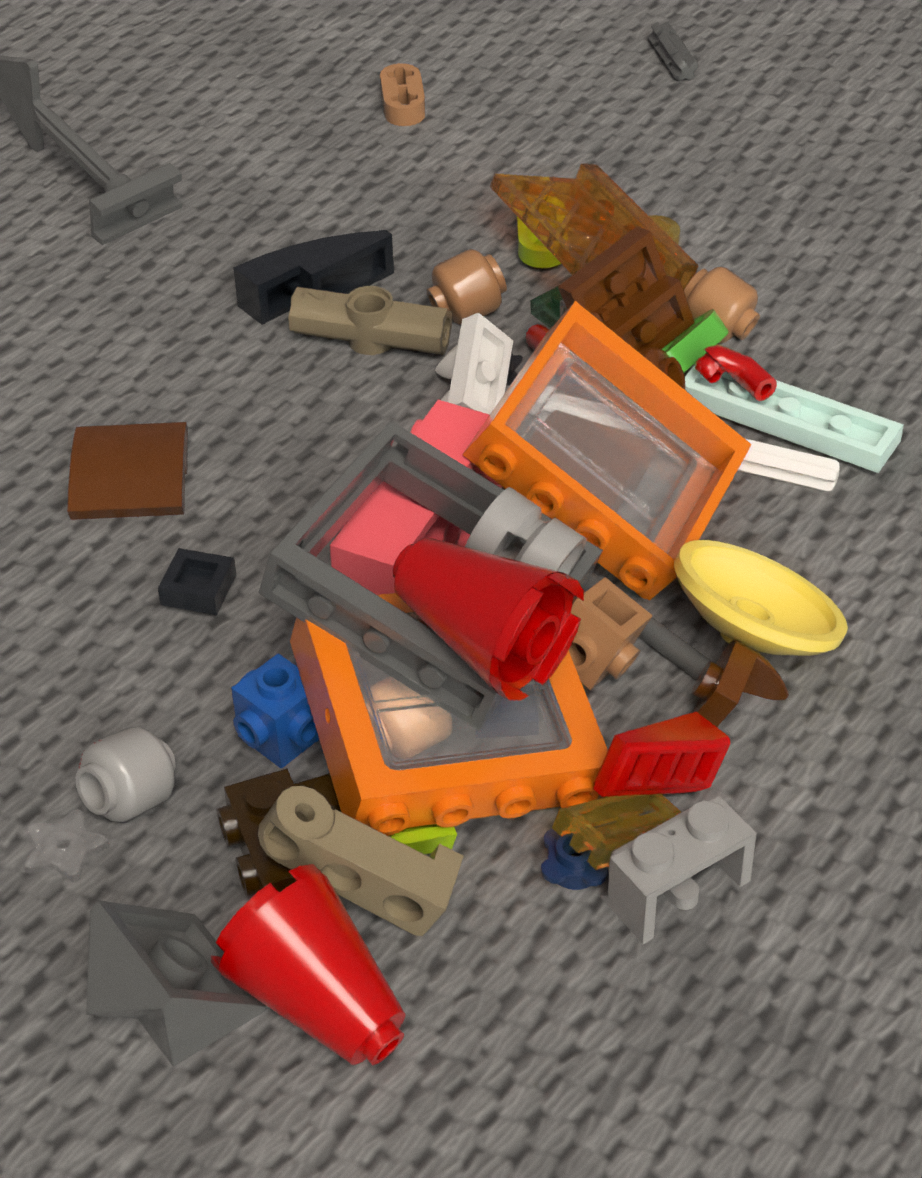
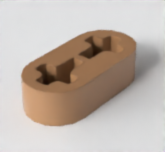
M400 63L385 67L380 73V84L386 120L397 126H411L420 123L425 118V95L419 69L413 65Z

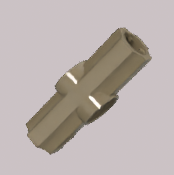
M378 286L359 287L349 294L297 287L291 297V308L288 316L290 331L304 335L348 341L351 349L364 355L381 354L391 347L445 355L449 346L452 328V311H448L447 308L393 301L391 293Z

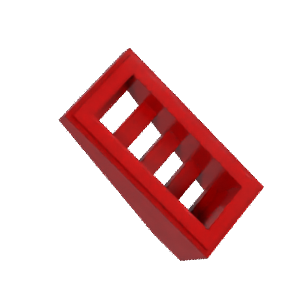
M697 711L616 734L594 781L593 790L602 797L688 793L711 787L729 749L730 739L723 731Z

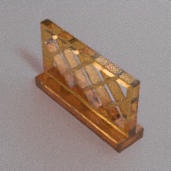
M581 163L575 179L494 173L490 185L491 189L571 275H574L638 226L651 231L666 275L680 280L683 291L695 276L699 265L597 164Z

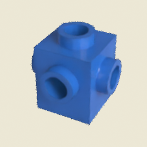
M279 653L259 668L249 671L236 685L231 687L235 711L233 724L238 737L282 769L319 740L298 667Z

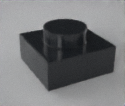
M178 548L158 586L160 605L217 615L236 577L234 557Z

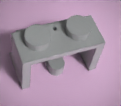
M720 795L710 801L703 800L614 850L610 857L608 890L600 894L599 897L642 944H645L654 938L657 896L662 893L679 909L689 910L694 908L698 903L699 886L691 877L714 863H717L739 887L750 882L757 833Z

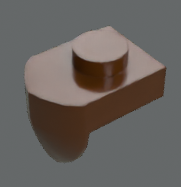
M733 640L728 644L716 664L709 661L705 665L691 691V694L699 698L694 712L697 711L716 727L721 724L738 704L742 692L770 700H786L789 696L783 679L771 663L760 653L738 640Z

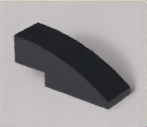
M387 230L320 238L291 245L233 267L237 305L263 325L290 311L291 297L297 287L349 294L359 287L370 286L394 273L392 234Z

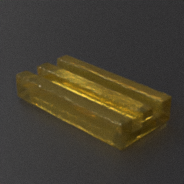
M662 794L608 796L559 809L552 829L560 836L573 833L569 845L577 853L591 850L587 862L595 870L609 866L610 857L614 850L682 812ZM652 808L655 810V812H651V813H647V814H644V815H640V816H639V814L645 813V812L649 811V810L652 809ZM616 821L615 823H611V824H608V825H604V826H600V827L595 828V826H599V825H602V824H606V823H610V822Z

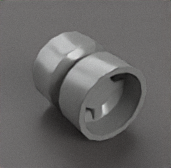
M508 487L500 493L484 512L468 538L465 547L564 572L569 575L582 554L587 538L557 518L544 522L541 520V507L513 488ZM522 537L527 541L522 549H519L515 545Z

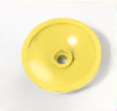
M694 540L685 543L681 547L674 561L675 572L681 588L701 616L718 630L722 638L728 643L738 640L754 650L773 655L812 656L836 649L847 633L848 626L843 613L825 593L799 574L763 555L719 541Z

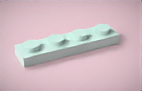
M694 365L685 376V390L715 415L876 473L880 472L901 442L904 424L777 381V387L772 396L764 401H758L726 372L722 374L718 382L709 383L695 369Z

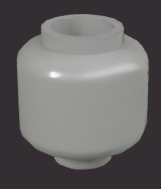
M141 727L125 728L94 742L82 753L79 769L75 777L79 797L83 804L96 815H101L113 822L129 821L157 807L171 796L175 784V757L171 748L153 733Z

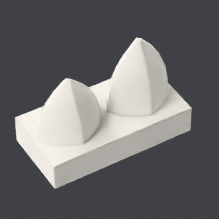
M480 313L462 319L458 344L445 355L435 371L444 378L452 379L450 390L442 397L441 401L491 414L505 394L513 340Z

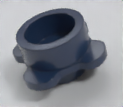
M554 827L545 833L544 845L548 849V859L541 864V874L545 880L572 890L598 886L607 880L608 867L603 863V855L610 849V838L605 832L598 829H592L588 832L582 830L567 831L563 827ZM578 853L581 856H571V854Z

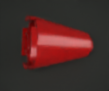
M423 538L415 544L406 546L399 553L393 566L394 589L397 596L496 693L508 700L521 701L529 695L520 691V689L532 679L543 685L554 674L567 655L578 632L581 618L572 614L571 610L574 596L584 601V590L577 579L564 572L433 538Z
M314 864L298 866L288 871L297 880L281 892L269 883L236 912L215 942L224 954L223 956H211V963L226 979L350 1064L357 1065L367 1059L372 1065H376L388 1057L403 1040L404 1033L399 1028L406 1014L328 877Z

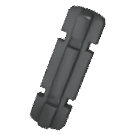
M659 22L654 23L651 26L653 32L648 36L649 41L677 81L685 78L688 81L695 78L694 71L698 68V63L690 54V51L678 34H676L670 23L666 22L662 25Z

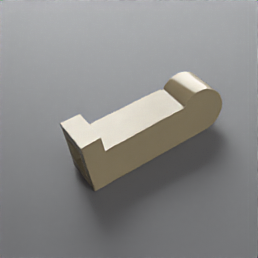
M292 786L284 790L259 824L258 830L260 845L266 854L276 862L291 870L301 865L314 864L328 877L338 895L401 929L422 937L446 911L464 857L441 844L428 857L336 809L332 810L323 795L305 786Z

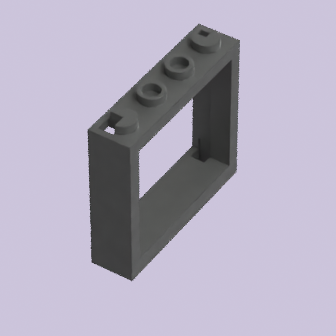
M390 421L270 552L258 593L301 621L305 622V620H308L343 641L350 652L479 732L504 697L496 693L432 629L316 557L383 481L470 535L484 512L500 493L504 491V489L477 474L472 469ZM393 441L398 443L395 447L392 446ZM541 513V520L544 522L551 520V518ZM521 537L515 546L522 549L527 540ZM586 541L582 554L569 573V576L579 581L583 590L603 551Z

